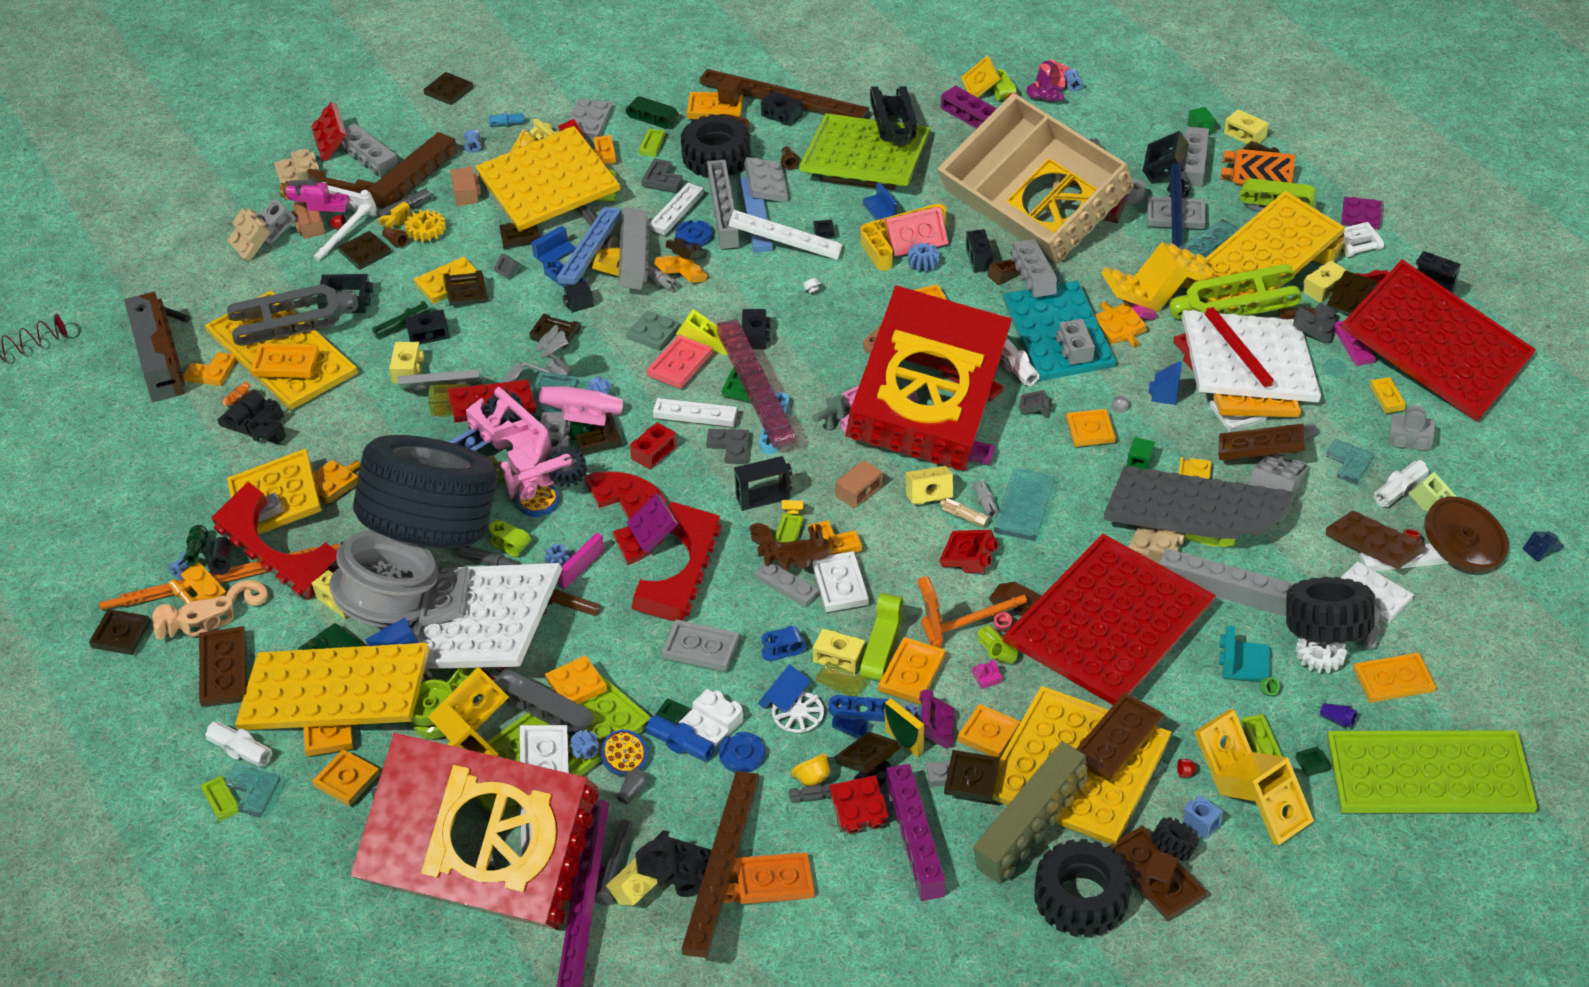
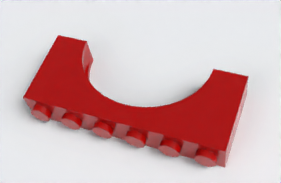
M247 482L211 517L215 524L213 528L221 536L226 534L229 537V541L236 548L241 546L245 550L244 553L251 560L256 558L261 562L260 566L266 572L272 571L276 574L275 578L281 584L285 585L287 583L291 586V591L299 598L303 596L307 600L311 599L315 595L312 582L327 570L334 573L339 568L336 560L337 551L326 542L317 549L303 554H285L267 546L259 538L258 519L268 502L264 493L250 482Z
M671 501L669 510L678 525L670 533L684 544L690 560L680 573L671 578L660 581L640 579L633 595L631 609L675 622V620L684 621L685 616H690L693 606L690 602L691 600H696L699 590L696 587L697 583L702 584L705 574L702 570L703 568H708L711 558L708 554L709 552H714L716 546L714 538H719L722 525L719 524L720 515Z

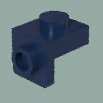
M1534 531L1523 546V550L1534 560L1541 561L1547 552H1559L1564 545L1558 541V536L1550 531Z

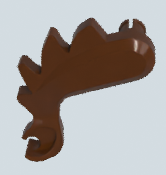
M755 523L749 527L752 541L760 544L757 552L759 557L764 556L765 566H769L775 560L779 567L785 571L789 570L791 563L799 568H808L811 561L824 559L831 553L830 542L823 538L822 526L819 524H815L816 532L813 525L808 528L810 539L790 542L775 541L771 529L762 523Z

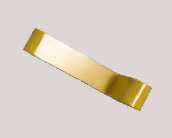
M933 204L865 223L860 228V243L877 269L889 270L893 266V250L889 245L890 241L885 219L941 207L945 226L946 207L942 204Z

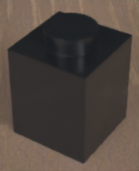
M586 281L564 287L563 303L565 307H569L571 313L594 307L592 291Z

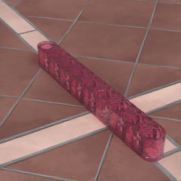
M733 319L717 323L719 339L773 448L794 444L795 435L793 428L739 321Z

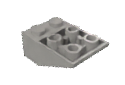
M1281 453L1275 456L1267 455L1253 468L1249 485L1285 489L1294 492L1295 496L1310 466L1305 465V462L1299 459L1290 460L1284 458L1285 456Z

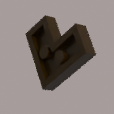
M675 237L674 240L666 241L665 248L674 250V254L689 259L707 257L708 250L703 249L701 244L693 242L688 244L685 243V239Z
M612 413L605 414L604 426L593 424L595 431L576 435L579 449L583 454L622 446Z

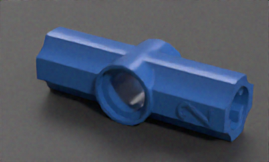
M653 715L648 721L646 733L665 742L671 751L677 754H681L684 751L704 762L706 760L709 761L713 756L715 743L695 734L693 728L688 724L679 723L677 725L658 715Z

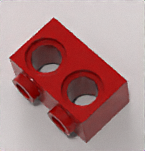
M656 422L630 444L631 459L651 470L677 447L676 432Z

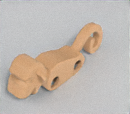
M244 580L234 584L226 596L222 595L215 599L190 602L179 610L168 604L159 605L155 608L152 615L155 638L162 640L167 634H169L170 638H173L178 629H181L191 637L199 636L200 632L213 631L225 626L234 619L233 602L239 593L244 591V600L247 604L259 606L268 599L267 589L258 581ZM251 590L258 592L259 595L253 596ZM228 615L229 617L226 620H221L219 616ZM192 627L200 628L197 632H190Z

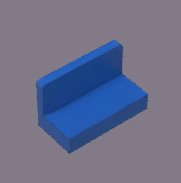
M877 183L876 195L864 198V206L875 220L897 215L896 201L881 183Z
M562 225L532 242L533 256L543 264L549 259L559 261L573 253L576 249L567 240V231Z
M789 664L758 704L765 709L771 702L785 713L808 686L810 680Z

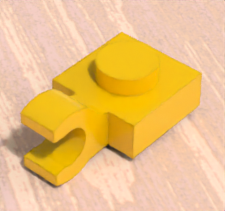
M404 201L390 210L391 215L382 216L378 220L380 226L385 224V227L393 228L394 225L399 227L405 221H408V216H411L410 206Z

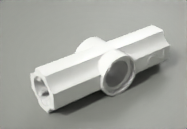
M1007 339L1001 357L1005 369L1008 373H1014L1024 385L1028 387L1035 385L1036 381L1039 380V373L1029 363L1026 352L1024 350L1018 351L1011 341Z
M1421 460L1413 461L1401 472L1399 470L1394 471L1388 478L1387 483L1374 492L1373 498L1376 500V503L1381 507H1389L1401 496L1407 497L1415 485L1428 475L1429 469L1426 467V463Z
M219 721L212 722L207 728L206 739L222 747L230 757L236 760L241 757L258 767H265L270 762L273 754L272 750L255 741L244 729L236 731Z

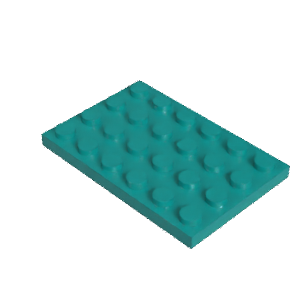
M1078 280L1056 284L1057 294L1033 297L1030 290L1003 294V301L1030 363L1039 373V381L1116 367V360ZM1083 319L1095 346L1093 361L1070 365L1067 357H1064L1062 354V345L1057 342L1056 332L1059 331L1060 322Z

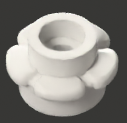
M817 277L803 283L804 292L808 291L811 294L820 289L819 285H821V282H818Z

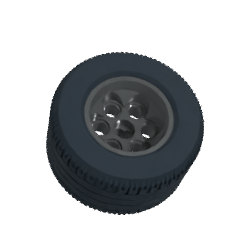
M412 435L377 437L368 443L363 450L353 501V511L364 526L392 539L422 546L442 548L472 545L481 539L487 531L498 473L491 460L486 456L455 443Z

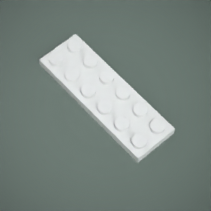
M520 725V762L568 773L567 725ZM520 805V815L525 814V809ZM531 823L521 825V857L526 852L531 840Z

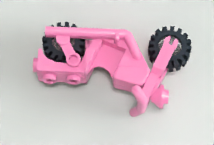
M501 387L495 389L494 394L491 395L492 399H487V403L484 404V400L481 398L466 410L467 424L473 431H478L485 442H490L498 450L513 445V450L507 453L509 463L506 461L501 463L510 499L516 497V492H519V497L522 500L531 499L536 494L537 485L546 487L552 484L557 485L559 482L561 487L564 486V483L567 487H571L570 483H573L575 486L578 485L577 480L582 482L583 477L586 476L587 466L585 457L581 451L578 452V448L574 447L572 450L571 446H567V450H564L563 446L560 447L561 451L555 449L554 455L552 453L549 455L551 444L548 430L523 408L522 400L514 392L509 395V391H504ZM510 466L515 472L514 476H512Z

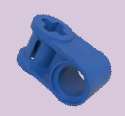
M796 626L769 631L762 635V644L764 645L762 657L767 661H776L789 656H796L806 649V643Z

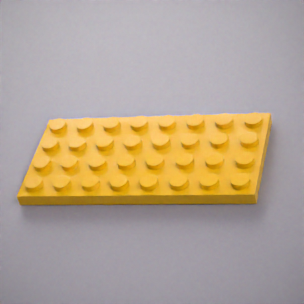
M1284 191L1208 255L1206 263L1215 271L1216 277L1282 264L1290 265L1295 275L1345 232V227L1287 191ZM1187 277L1181 285L1189 289L1197 280ZM1285 283L1278 284L1275 287L1266 288L1265 290L1268 291L1278 289ZM1257 290L1238 292L1236 295L1233 293L1218 296L1216 299L1213 297L1203 300L1208 303L1258 292ZM1230 307L1227 310H1232L1236 307Z
M269 291L257 298L274 295L275 293ZM291 309L289 312L273 313L271 317L276 319L297 313ZM225 314L204 325L206 332L226 351L233 354L235 359L249 372L259 343L318 345L319 353L311 378L255 377L290 411L358 374L357 367L316 330L239 346L233 341L232 331L239 326L264 321L263 317L252 320L233 321L228 319V314Z
M428 643L258 652L235 726L238 730L412 722L430 647Z

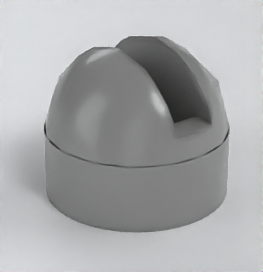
M1120 395L1114 398L1112 409L1115 412L1124 413L1128 410L1129 402L1125 396Z

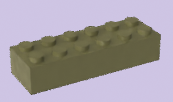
M1064 741L1058 744L973 846L976 866L979 871L1000 885L1005 879L1011 878L1017 864L1028 857L1031 847L1042 840L1045 830L1049 825L1052 826L1057 822L1059 813L1063 808H1068L1077 791L1083 790L1087 785L1086 755Z

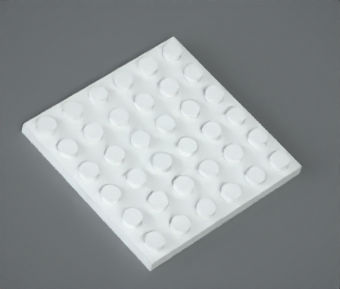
M1183 310L1181 317L1198 392L1319 402L1321 394L1303 331L1293 326L1294 319L1286 320L1273 317L1264 318L1220 314L1274 379L1273 385L1265 388L1205 316V313L1195 310Z
M560 563L468 567L470 579L464 617L421 626L419 619H417L413 627L419 643H428L430 647L425 666L427 669L521 666L561 574L562 567ZM463 567L442 568L441 572L450 571Z

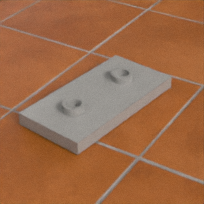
M479 370L398 376L397 383L402 390L415 389L420 391L433 387H465L469 384L483 383V376Z

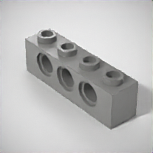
M354 123L345 128L346 136L339 147L347 151L352 158H356L362 166L369 168L373 174H377L382 178L398 165L397 155Z
M1187 127L1186 134H1183L1189 143L1181 178L1189 182L1188 186L1202 188L1209 135L1208 128Z
M1036 239L1013 242V250L1010 251L1011 260L1015 262L1016 270L1020 271L1022 281L1026 282L1027 290H1030L1033 297L1057 294L1056 275Z
M542 412L540 423L548 430L551 444L549 455L551 453L554 455L555 449L561 451L560 447L564 446L565 450L569 446V435L567 433H571V421L564 420L562 412Z

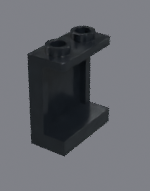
M1423 251L1416 260L1418 270L1454 294L1461 264Z

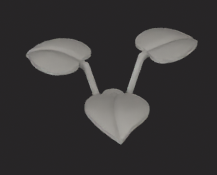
M555 325L540 339L536 346L537 352L545 348L540 356L542 359L548 355L551 357L546 364L547 370L526 362H517L507 371L502 382L514 381L524 367L544 372L548 376L553 374L559 380H562L570 371V367L557 358L553 352L568 344L565 332H558V326Z

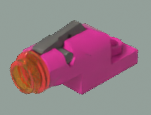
M312 179L289 180L280 184L281 198L306 202L308 211L345 212L349 202L348 195L329 194L327 183L314 182Z

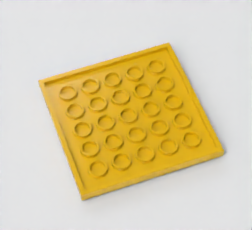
M575 126L475 166L476 172L519 232L621 190L620 184Z
M1041 686L999 760L992 800L1008 806L1061 741L1076 749L1109 709ZM1158 727L1111 783L1087 770V785L1083 790L1077 791L1068 808H1063L1055 824L1108 844H1117L1172 737V732Z

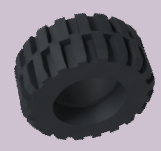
M709 114V116H701L699 119H694L690 124L686 125L681 133L682 161L694 174H700L702 177L708 178L707 161L725 160L728 175H734L745 167L746 157H751L748 128L739 119L735 120L734 117H727L724 114Z
M1315 577L1293 584L1287 592L1286 624L1289 630L1297 637L1301 636L1302 639L1313 640V642L1345 643L1346 641H1357L1358 638L1362 639L1373 630L1375 595L1370 587L1362 582H1355L1353 579L1348 578L1341 579V577Z
M1073 839L1066 841L1064 845L1059 843L1053 846V851L1050 849L1043 855V859L1039 861L1037 866L1034 899L1038 905L1037 910L1041 916H1045V921L1049 925H1056V930L1062 933L1067 931L1070 932L1071 936L1076 937L1077 934H1083L1084 937H1092L1094 933H1097V935L1104 934L1107 928L1109 930L1115 928L1118 922L1123 920L1126 910H1128L1131 891L1130 870L1124 864V859L1119 854L1115 855V850L1109 846L1103 847L1100 842L1095 841L1091 843L1088 842V839H1080L1079 842H1075ZM1084 878L1100 885L1104 892L1094 897H1077L1068 893L1061 884L1070 879Z

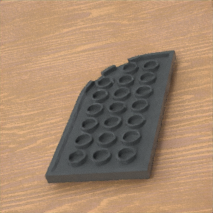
M1124 466L1104 512V520L1212 538L1239 539L1240 535L1250 533L1254 536L1268 532L1269 527L1281 524L1290 511L1294 492L1285 489L1246 485L1240 482L1233 483L1220 479L1181 475L1175 472L1168 473L1155 469L1148 470L1135 466Z

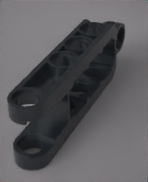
M871 86L870 103L880 138L892 142L898 147L908 145L909 141L916 138L917 119L907 87L899 86L896 89V96H883L878 86ZM888 115H901L904 128H895L894 123L890 120L888 121Z

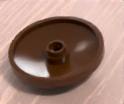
M1444 497L1437 500L1425 515L1424 528L1429 542L1439 555L1452 565L1468 572L1486 573L1497 568L1505 559L1508 553V540L1504 529L1487 509L1476 502L1462 497Z

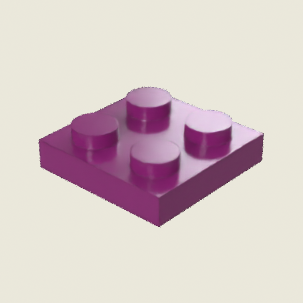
M1344 196L1341 225L1353 226L1369 222L1373 229L1379 230L1382 201Z
M657 493L626 522L640 547L646 553H649L678 525L665 501Z

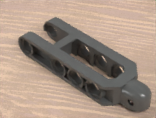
M321 284L233 303L227 308L229 320H252L262 317L264 319L262 322L235 328L232 331L233 341L236 345L245 346L333 327L342 314L354 312L358 308V299L352 291L336 293L335 289ZM328 303L323 309L276 319L271 317V314L277 312H289L291 309L305 306L308 308L310 305Z

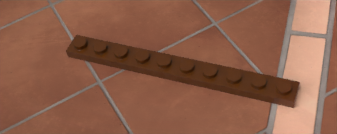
M706 69L700 77V84L718 88L725 75L742 78L743 95L764 99L771 91H775L802 101V109L822 114L827 113L857 118H866L869 114V107L711 69Z
M735 772L684 938L682 955L708 957L759 784L758 773Z

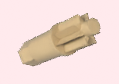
M949 498L946 501L941 500L940 506H943V511L957 518H962L982 528H985L988 524L989 516L968 508L962 503Z

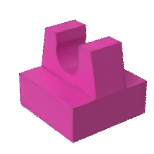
M990 660L986 664H978L972 668V674L981 689L1002 683V676L995 660Z

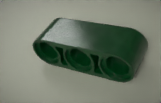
M640 96L636 97L625 110L626 114L632 119L664 129H668L679 117V113L674 107Z

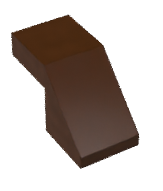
M1014 581L999 584L989 597V600L993 605L1010 600L1012 597L1025 595L1027 603L1013 608L1016 614L1021 616L1042 595Z

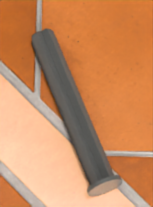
M622 819L619 823L598 892L595 894V902L599 905L608 906L612 904L613 898L606 885L618 875L633 824L630 820Z

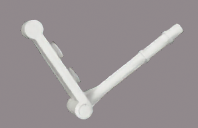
M328 186L329 194L348 195L349 202L346 208L356 213L314 255L315 260L320 261L363 215L377 217L376 211L378 209L369 191L363 190L360 194Z

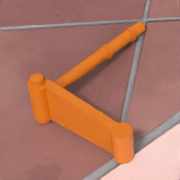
M924 576L917 581L926 611V616L922 618L921 625L930 645L938 648L942 647L943 633L1027 603L1025 595L1012 597L1010 600L988 606V608L955 620L939 623L942 622V617L939 609L936 608L940 606L930 578Z

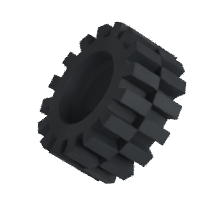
M1164 817L1153 831L1151 842L1155 844L1154 847L1156 849H1161L1160 853H1168L1178 858V861L1180 859L1182 862H1185V860L1190 859L1198 846L1199 838H1197L1196 832H1192L1193 829L1191 827H1186V823L1183 822L1181 824L1179 819L1175 818L1173 821L1172 817Z

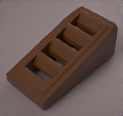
M1011 259L991 263L987 276L997 285L1006 283L1021 275L1020 271L1016 270L1015 262H1012Z

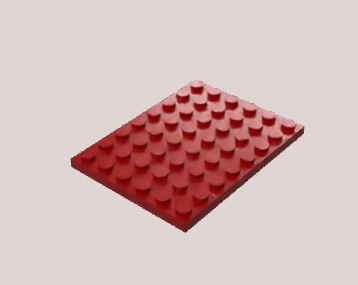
M1403 259L1371 291L1340 327L1475 421L1481 418L1536 351L1535 348Z
M1102 533L1004 634L1003 641L1114 705L1124 692L1130 695L1213 604L1216 595Z

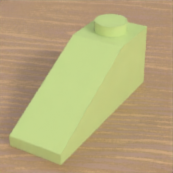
M1435 472L1421 480L1408 493L1426 512L1441 498L1457 497Z

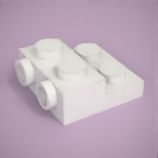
M706 689L692 703L693 709L679 723L688 724L693 728L695 734L714 742L716 749L743 722V710L738 702L732 701L730 703L725 700L720 691L714 690L712 692Z

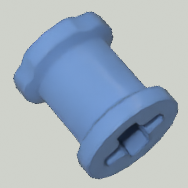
M1073 68L1066 70L1064 77L1068 89L1072 92L1081 89L1083 82L1079 78L1078 71Z
M474 129L467 130L464 134L466 141L465 149L469 153L478 152L481 148V143L479 142L480 134Z
M185 552L177 562L171 563L168 566L172 575L179 580L183 579L181 574L191 567L186 565L187 561L183 562Z

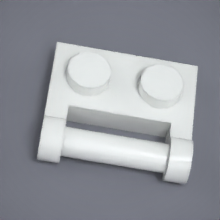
M1369 222L1345 227L1342 249L1347 258L1354 256L1356 253L1384 248L1383 240ZM1367 241H1372V242H1369V243H1365V244H1361V245H1357V246H1352V245H1355V244H1359V243H1363V242H1367Z

